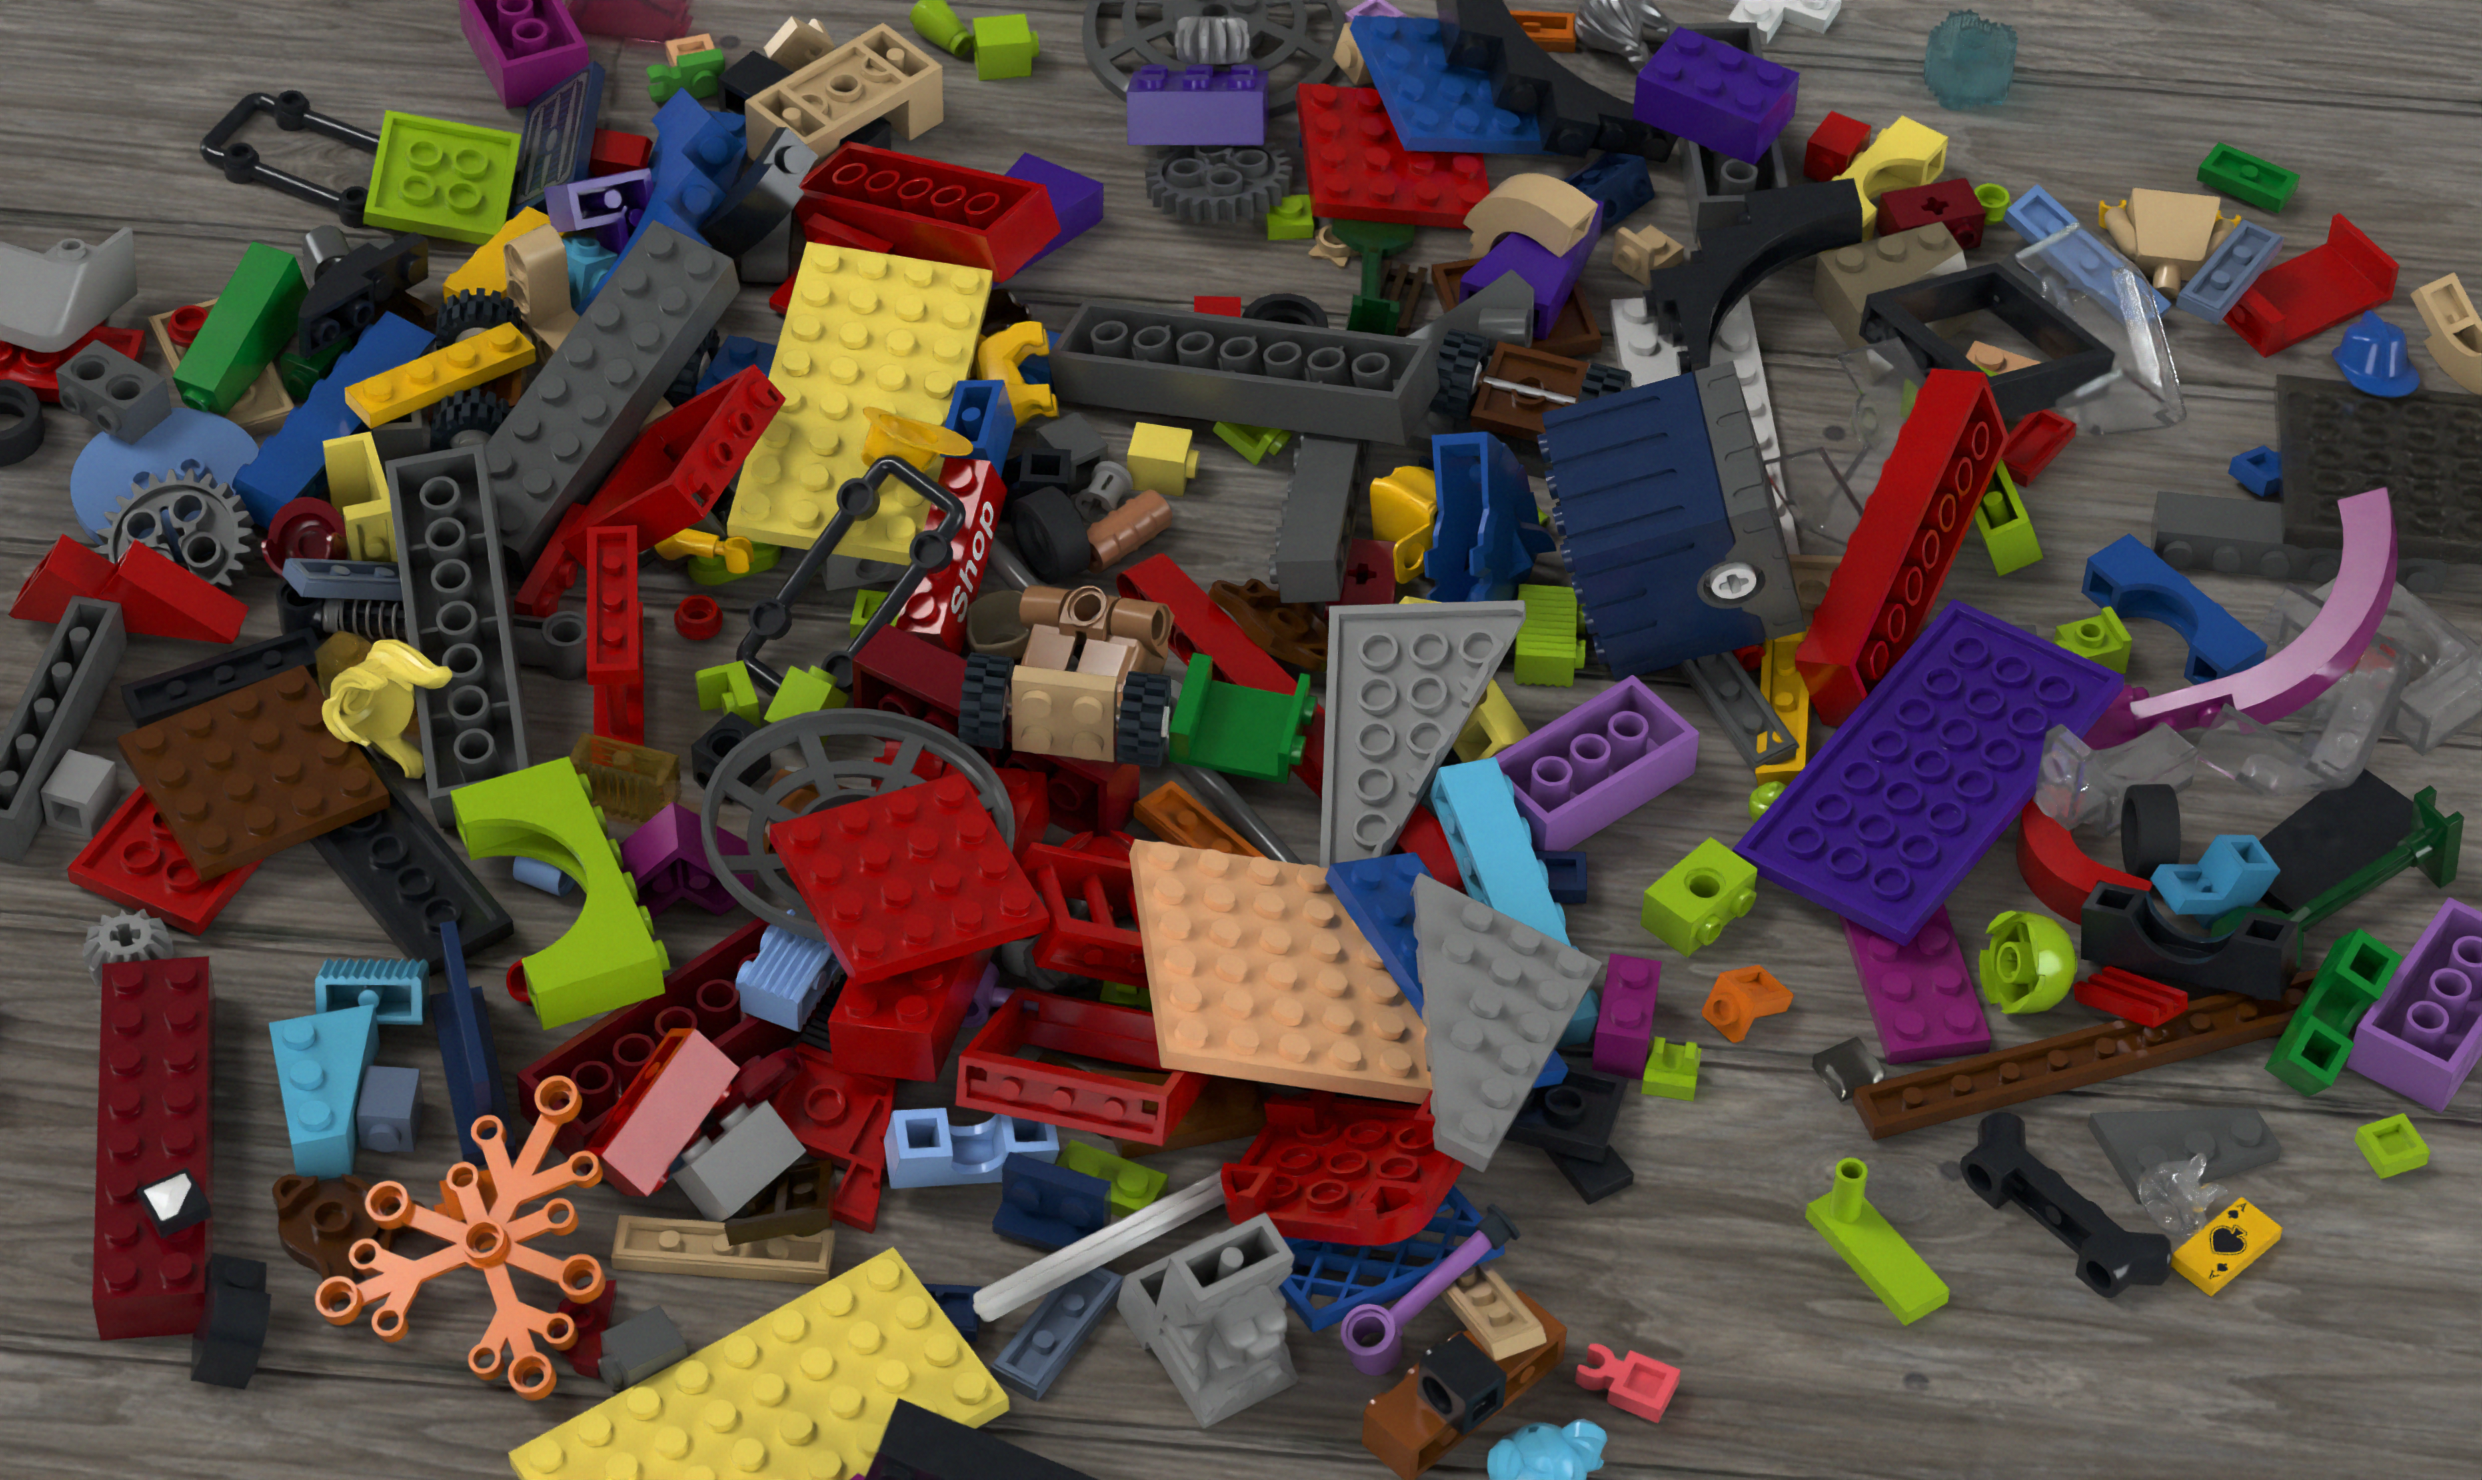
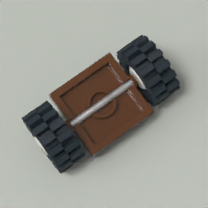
M477 288L476 295H471L469 289L461 290L460 299L452 294L447 298V304H441L439 314H437V351L507 322H511L522 333V318L519 307L513 308L514 301L509 297L501 301V292L493 290L491 296H486L485 288ZM527 366L466 391H456L455 395L451 397L447 395L441 401L429 405L427 421L431 428L430 452L481 443L485 447L526 392Z
M1449 329L1448 334L1444 337L1443 345L1440 346L1439 358L1436 359L1440 388L1430 403L1429 408L1431 412L1467 421L1471 418V426L1538 442L1537 435L1546 433L1542 413L1628 390L1631 388L1632 374L1630 371L1592 363L1589 368L1590 363L1500 341L1497 343L1488 370L1485 371L1489 358H1487L1490 352L1489 338L1456 329Z

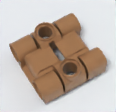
M1032 584L1025 589L1020 601L1019 615L1021 623L1031 632L1020 666L1067 671L1075 646L1079 644L1085 645L1076 672L1117 677V706H1121L1123 689L1129 671L1162 675L1168 657V637L1175 615L1170 611L1168 605L1164 603L1105 595L1100 588L1093 585L1083 586L1073 591Z

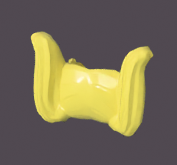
M379 640L374 643L364 662L346 669L334 678L331 683L330 698L325 700L322 706L323 720L329 731L336 738L347 743L354 741L365 747L369 746L387 758L399 763L404 769L406 778L420 779L422 774L425 773L424 757L417 747L402 737L410 722L416 703L414 685L427 689L442 688L451 680L452 671L447 666L439 667L433 664L418 650L400 640Z

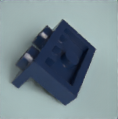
M1606 151L1563 180L1589 198L1604 202L1600 235L1652 200L1655 196L1643 156Z
M1009 1152L1002 1166V1203L992 1221V1231L994 1233L1057 1252L1110 1225L1111 1181Z

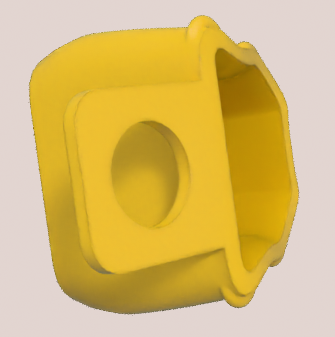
M1417 466L1394 468L1392 475L1382 479L1375 478L1370 486L1373 540L1397 542L1393 549L1395 580L1398 583L1405 584L1421 573H1425L1423 552L1433 548L1432 535L1439 511L1437 508L1434 471Z

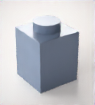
M383 1066L366 1067L356 1113L361 1149L377 1150L380 1152L415 1151L424 1106L420 1069Z

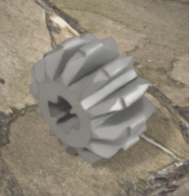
M1183 17L1177 22V32H1175L1177 58L1183 63L1220 65L1242 63L1247 59V51L1250 48V34L1248 33L1247 22L1242 18Z
M122 907L118 917L111 918L102 915L99 923L100 926L87 929L86 943L83 944L84 950L82 951L84 965L88 967L91 979L94 980L96 986H102V963L172 959L174 948L172 938H169L166 926L162 923L161 918L150 919L145 909L140 910L135 915H129Z

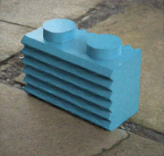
M328 958L323 963L315 979L316 1014L375 1004L377 1024L423 1025L430 1005L429 963L424 958L419 963L414 959L407 963L403 958L398 963L392 958L387 963L382 958L377 963L372 958L366 963L361 958L356 962L351 958L346 962L340 958L333 962Z

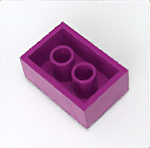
M459 0L461 29L506 110L528 105L530 100L589 64L588 45L562 0Z

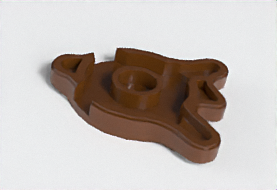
M1254 578L1248 580L1244 586L1235 585L1224 580H1217L1212 584L1208 592L1210 599L1228 611L1236 619L1244 633L1256 645L1277 658L1301 665L1310 671H1327L1329 624L1308 602L1281 603L1279 587L1277 591L1269 589L1260 580Z
M288 1174L279 1178L272 1188L274 1204L278 1209L280 1243L287 1255L298 1264L316 1271L321 1276L323 1282L331 1277L343 1276L352 1280L356 1285L355 1268L349 1260V1252L357 1241L366 1238L373 1239L382 1249L393 1253L394 1243L398 1237L418 1231L405 1225L392 1230L377 1226L365 1207L366 1196L373 1186L356 1176L341 1174L342 1181L323 1183L318 1182V1176L303 1177ZM412 1200L413 1204L426 1208L421 1202ZM394 1203L389 1205L385 1209L384 1215L390 1216L400 1209L401 1204ZM367 1251L363 1253L359 1262L363 1260L371 1262L375 1258L376 1252Z

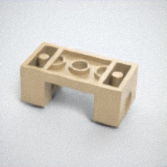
M881 23L745 101L747 155L755 162L776 128L788 127L818 155L806 174L808 175L840 148V139L880 116L891 122L892 128L911 141L943 122V67L886 24Z

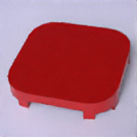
M1314 1089V1091L1294 1095L1288 1099H1282L1280 1094L1274 1093L1264 1103L1267 1117L1266 1124L1239 1164L1224 1162L1220 1177L1226 1211L1230 1221L1236 1226L1266 1212L1281 1237L1372 1246L1403 1241L1420 1232L1435 1215L1465 1164L1436 1150L1434 1147L1433 1127L1436 1121L1431 1113L1430 1106L1433 1090L1429 1092L1420 1106L1336 1097L1335 1092Z

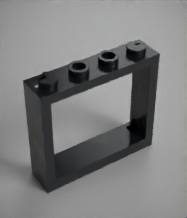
M1998 262L1867 294L1859 335L1922 386H1924L1932 368L1984 372L1924 324L1985 308L1989 309L2053 359L2051 361L1994 376L1986 374L2003 421L2101 395L2107 391L2115 352ZM1995 295L1999 297L1998 302L1994 300Z

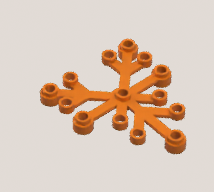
M552 1076L539 1084L535 1092V1104L541 1115L514 1167H512L505 1147L507 1131L501 1120L493 1115H484L473 1123L471 1128L472 1138L485 1155L499 1195L489 1215L480 1193L483 1179L477 1168L469 1162H460L453 1165L446 1177L449 1188L459 1199L467 1224L413 1204L406 1189L398 1182L383 1181L372 1187L366 1196L365 1207L377 1226L392 1230L405 1225L454 1245L412 1261L382 1249L373 1239L366 1238L357 1241L349 1252V1260L355 1270L363 1276H373L377 1273L381 1275L356 1285L352 1280L343 1276H335L325 1280L318 1287L315 1294V1305L324 1319L333 1325L349 1324L360 1315L364 1306L388 1297L384 1306L374 1313L371 1323L374 1331L382 1341L387 1343L397 1342L407 1334L409 1324L405 1315L422 1283L469 1265L475 1270L484 1271L497 1307V1311L481 1343L473 1347L468 1355L470 1368L481 1380L488 1381L497 1378L505 1367V1359L502 1352L509 1341L515 1359L509 1366L508 1379L515 1392L521 1398L529 1401H537L548 1396L556 1385V1371L549 1359L544 1354L536 1351L530 1332L543 1336L552 1349L563 1351L575 1344L578 1338V1329L571 1317L565 1313L550 1314L519 1302L506 1265L560 1285L566 1297L575 1303H589L598 1298L605 1288V1274L593 1257L586 1254H577L562 1261L520 1245L522 1242L549 1231L557 1236H565L573 1232L578 1225L579 1217L570 1201L563 1198L553 1199L545 1205L544 1209L512 1221L520 1205L572 1184L579 1188H591L602 1178V1166L597 1157L589 1151H579L573 1154L568 1162L536 1174L561 1125L573 1120L581 1110L582 1098L574 1082L564 1076ZM560 1099L570 1100L569 1104L563 1109L552 1110L556 1101ZM491 1127L498 1129L497 1134L492 1139H481L484 1130ZM585 1163L593 1164V1169L589 1174L585 1176L576 1175V1171L581 1165ZM466 1174L473 1175L469 1185L465 1187L456 1186L461 1176ZM394 1203L401 1204L400 1209L390 1216L384 1215L385 1209L389 1205ZM557 1212H569V1216L564 1222L559 1224L552 1223V1218ZM485 1241H496L495 1247L485 1253L479 1252L480 1246ZM367 1251L376 1252L375 1258L370 1263H359L363 1253ZM581 1278H593V1282L589 1287L583 1290L576 1289V1284ZM345 1298L351 1300L349 1306L344 1310L334 1311V1307L339 1300ZM390 1317L399 1318L395 1328L389 1331L382 1330V1325L386 1319ZM559 1325L569 1326L568 1332L562 1338L555 1339L551 1337L555 1327ZM489 1354L495 1356V1361L490 1367H478V1362L483 1356ZM540 1373L544 1375V1379L539 1385L535 1387L526 1386L528 1378L533 1374Z

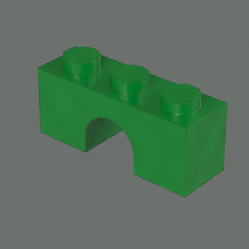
M2360 928L2335 940L2264 1069L2306 1097L2331 1087L2355 1044L2347 1038L2352 1026L2370 1004L2380 999L2403 956Z

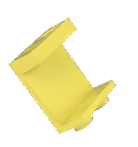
M371 432L322 441L330 503L340 515H344L349 560L398 562L389 489Z

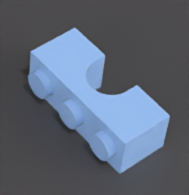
M946 1108L893 1111L884 1138L891 1189L1002 1182V1166L1009 1152L1053 1165L1059 1152L1055 1125L996 1113L993 1118L978 1125L966 1127L953 1126L948 1124Z

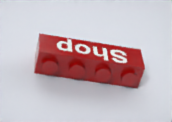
M945 457L937 483L957 496L963 503L966 511L965 522L951 541L953 558L950 565L941 572L928 573L900 610L895 627L902 631L913 633L921 640L947 652L955 653L960 657L966 636V610L977 598L1008 489L991 461ZM932 503L923 531H935L946 516L945 512Z

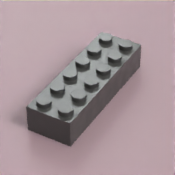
M1757 22L1668 24L1667 39L1680 26L1764 59ZM1680 136L1678 137L1677 144L1694 243H1698L1697 231L1738 226L1737 213L1745 212L1744 193L1788 187L1778 136L1754 166Z

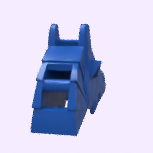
M1489 432L1431 435L1436 499L1439 512L1432 535L1433 548L1423 552L1425 577L1435 580V587L1426 595L1427 600L1442 603L1517 600L1518 586L1529 580L1537 555L1557 551L1549 531L1540 526L1534 492H1530L1528 476L1524 465L1519 464L1514 453L1505 443H1501ZM1473 456H1480L1481 464H1478Z

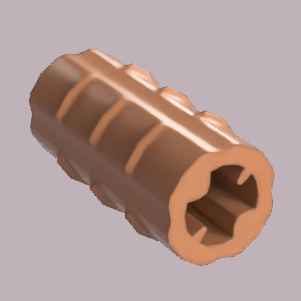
M1148 489L1134 499L1126 500L1125 505L1116 511H1110L1108 516L1101 521L1092 523L1091 527L1086 530L1090 544V563L1087 569L1095 574L1103 572L1111 565L1120 563L1121 559L1129 553L1138 551V547L1147 541L1154 540L1156 535L1171 526L1173 514L1166 500L1155 490Z

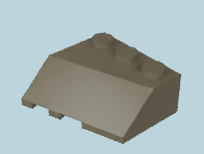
M1941 221L1818 254L1813 297L1870 379L1876 384L1886 378L1887 370L1896 364L1859 335L1867 294L1967 270L1963 250ZM1978 310L1924 325L1943 340H1947L1978 320Z

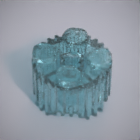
M1959 9L1958 13L1950 11L1946 22H1940V26L1936 25L1934 31L1931 30L1927 42L1923 79H1925L1924 84L1929 86L1928 90L1934 91V96H1939L1938 102L1941 107L1950 111H1958L1965 104L1969 108H1973V105L1982 107L1983 103L1987 105H2001L2006 100L2009 88L2011 87L2018 42L2016 32L2012 31L2011 25L2000 23V27H1998L1997 22L1989 23V19L1980 20V17H1978L1979 13L1973 12L1971 9H1968L1967 12Z

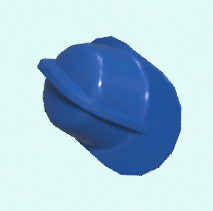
M2372 310L2365 311L2361 321L2349 325L2344 333L2341 345L2332 352L2333 359L2338 363L2349 382L2366 393L2380 397H2400L2414 392L2420 383L2418 372L2408 357L2407 340L2403 329L2394 324L2384 322Z

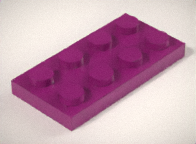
M1944 902L1906 947L1838 914L1888 1065L1989 1053L1992 1039Z

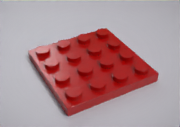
M1298 83L1295 99L1312 216L1470 229L1463 224L1467 214L1490 193L1483 153L1405 151L1378 90L1366 87L1353 88L1330 86L1327 84Z
M963 772L770 825L769 840L853 987L1049 931V913Z

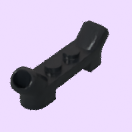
M1995 1112L1981 1120L1977 1128L1978 1146L1964 1155L1960 1161V1170L1964 1180L1980 1198L1995 1210L2010 1199L2079 1255L2075 1276L2103 1297H2116L2131 1284L2161 1286L2167 1281L2171 1270L2172 1248L2171 1241L2165 1234L2128 1232L2105 1215L2096 1203L2088 1201L2069 1186L2058 1172L2047 1168L2026 1151L2025 1122L2019 1116L2008 1112Z

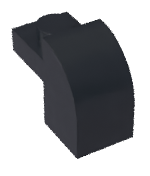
M212 1253L206 1269L205 1310L192 1338L190 1381L242 1390L246 1389L261 1354L269 1319L271 1294L266 1293L267 1262Z

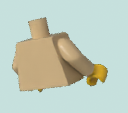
M2133 188L2127 213L2126 200H2119V206L2115 207L2106 205L2104 201L2099 202V226L2109 231L2123 257L2132 260L2133 270L2140 276L2153 277V287L2166 299L2178 297L2181 280L2190 281L2241 221V216L2236 215L2235 219L2223 218L2220 215L2221 211L2218 210L2220 197Z

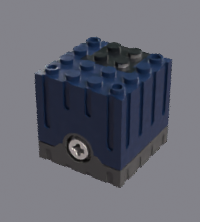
M1733 361L1697 370L1695 375L1689 372L1542 413L1546 433L1537 435L1544 463L1552 462V466H1548L1549 470L1545 471L1552 500L1558 498L1560 500L1556 502V507L1552 508L1559 536L1567 535V538L1563 539L1564 544L1560 545L1562 559L1567 574L1575 572V575L1571 576V581L1578 604L1586 603L1585 606H1582V611L1589 635L1599 633V635L1593 636L1600 665L1610 664L1615 682L1626 679L1631 675L1638 676L1681 664L1683 660L1691 659L1694 661L1698 657L1712 654L1717 655L1722 652L1766 641L1765 638L1769 641L1806 631L1771 481Z

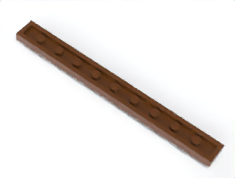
M2320 968L2296 974L2280 1001L2271 999L2259 1000L2252 998L2248 994L2229 991L2190 1001L2185 1012L2155 1028H2150L2124 1018L1854 1088L1852 1102L1874 1141L2281 1035L2285 1032Z

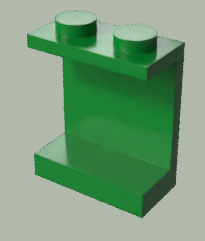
M1192 653L1169 729V761L1288 784L1292 766H1301L1307 740L1306 736H1302L1304 725L1312 726L1316 716L1318 697L1310 695L1311 675L1300 674L1295 695L1292 696L1213 681L1212 656Z

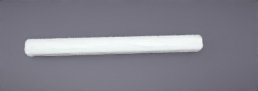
M1222 1169L977 1291L973 1296L975 1313L979 1314L983 1321L991 1322L1224 1204L1225 1200L1220 1177Z

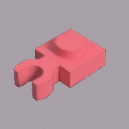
M1590 1343L1587 1352V1362L1600 1368L1591 1369L1579 1364L1575 1382L1587 1390L1608 1389V1404L1658 1423L1679 1384L1681 1370L1631 1350L1625 1360L1621 1361L1615 1358L1609 1348L1601 1344Z

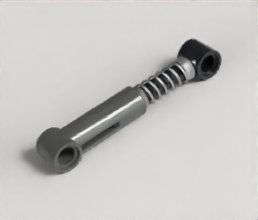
M287 580L283 581L276 589V602L282 635L311 626L318 641L324 638L328 632L333 634L342 632L344 635H348L353 630L358 637L363 636L367 632L371 639L380 634L383 640H388L391 636L400 641L404 640L405 637L408 640L405 611L399 609L398 603L393 608H386L384 601L379 607L373 606L372 600H369L367 605L360 604L359 599H355L354 603H349L347 599L301 597ZM561 611L552 614L548 618L512 613L519 664L545 667L550 675L561 680H576L587 674V618L584 615L574 611Z

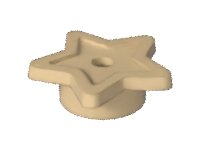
M1332 224L1326 225L1321 230H1314L1313 234L1317 245L1309 251L1311 259H1329L1337 268L1343 269L1350 257L1362 255L1331 234Z

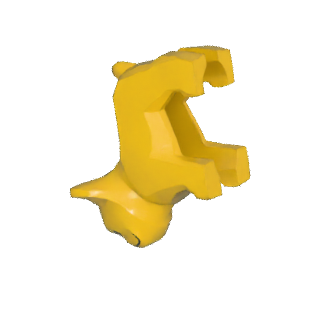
M1026 321L1016 323L1005 331L997 332L986 339H978L975 351L977 380H1004L1016 418L1014 430L1024 426L1028 421L1038 416L1047 417L1049 420L1059 419L1057 397L1055 394H1051L1050 385L1026 384L1017 368L1029 355L1036 354L1040 357H1046L1050 352L1048 334L1041 322Z

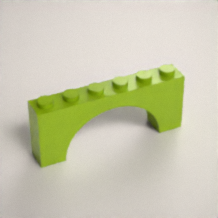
M569 756L450 791L457 829L471 861L493 856H521L540 860L570 875L587 895L580 916L564 936L546 949L522 959L528 995L543 1031L665 994L662 972L670 970V965L661 939L652 941L650 936L654 935V929L648 909L645 905L636 906L635 902L639 901L632 874L630 871L621 873L620 869L624 865L615 838L606 840L605 836L609 833L604 813L600 805L591 807L590 803H593L594 799L589 780L585 773L576 774Z

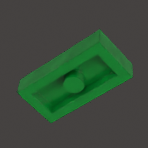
M2218 142L2199 166L2197 180L2278 214L2298 189L2300 175Z

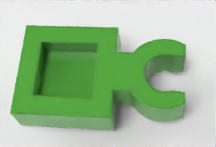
M717 48L676 56V67L669 68L663 64H655L646 68L651 84L661 82L648 86V92L653 102H663L670 99L681 87L695 99L719 95L718 77L725 72V59L721 49Z

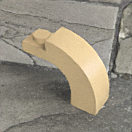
M1524 173L1512 176L1497 186L1467 214L1463 224L1474 231L1470 238V243L1473 244L1469 259L1485 257L1512 232L1522 233L1533 238L1557 257L1561 258L1587 235L1598 204L1575 187L1551 176L1537 173Z
M2455 272L2418 288L2410 296L2432 334L2423 341L2432 357L2459 385L2482 396V320L2476 313Z

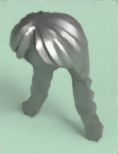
M1583 0V3H1580L1578 6L1574 24L1582 44L1590 48H1599L1628 57L1629 62L1639 74L1654 56L1649 51L1646 43L1642 41L1643 27L1656 30L1667 40L1668 24H1676V22L1667 18L1652 0Z

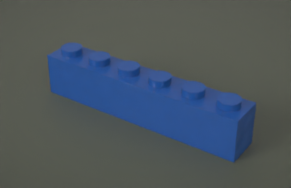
M386 311L375 325L368 324L364 328L354 349L350 353L344 351L339 356L330 376L326 380L319 379L315 383L306 403L301 408L294 407L288 414L282 430L276 436L269 435L263 442L258 457L250 465L243 464L236 473L232 489L236 491L235 496L240 495L246 505L244 511L249 512L254 523L269 530L274 515L282 506L296 498H318L328 487L322 441L365 432H371V435H373V428L370 429L345 403V388L433 353L436 335L389 311Z

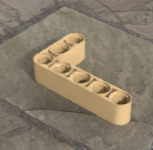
M543 224L506 242L503 246L507 295L514 301L513 308L519 307L522 318V334L535 347L536 360L543 367L581 318L571 309L566 248L559 233L550 224ZM663 396L639 427V433L646 424L673 410L672 406Z

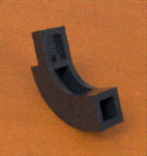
M777 127L748 172L726 192L728 196L696 230L711 245L710 248L732 259L747 252L772 232L800 200L804 191L798 186L818 155L788 127Z

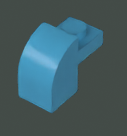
M2217 835L2198 864H2160L2150 879L2162 894L2165 904L2175 914H2192L2203 929L2212 928V923L2240 906L2253 907L2262 898L2281 870L2254 835Z

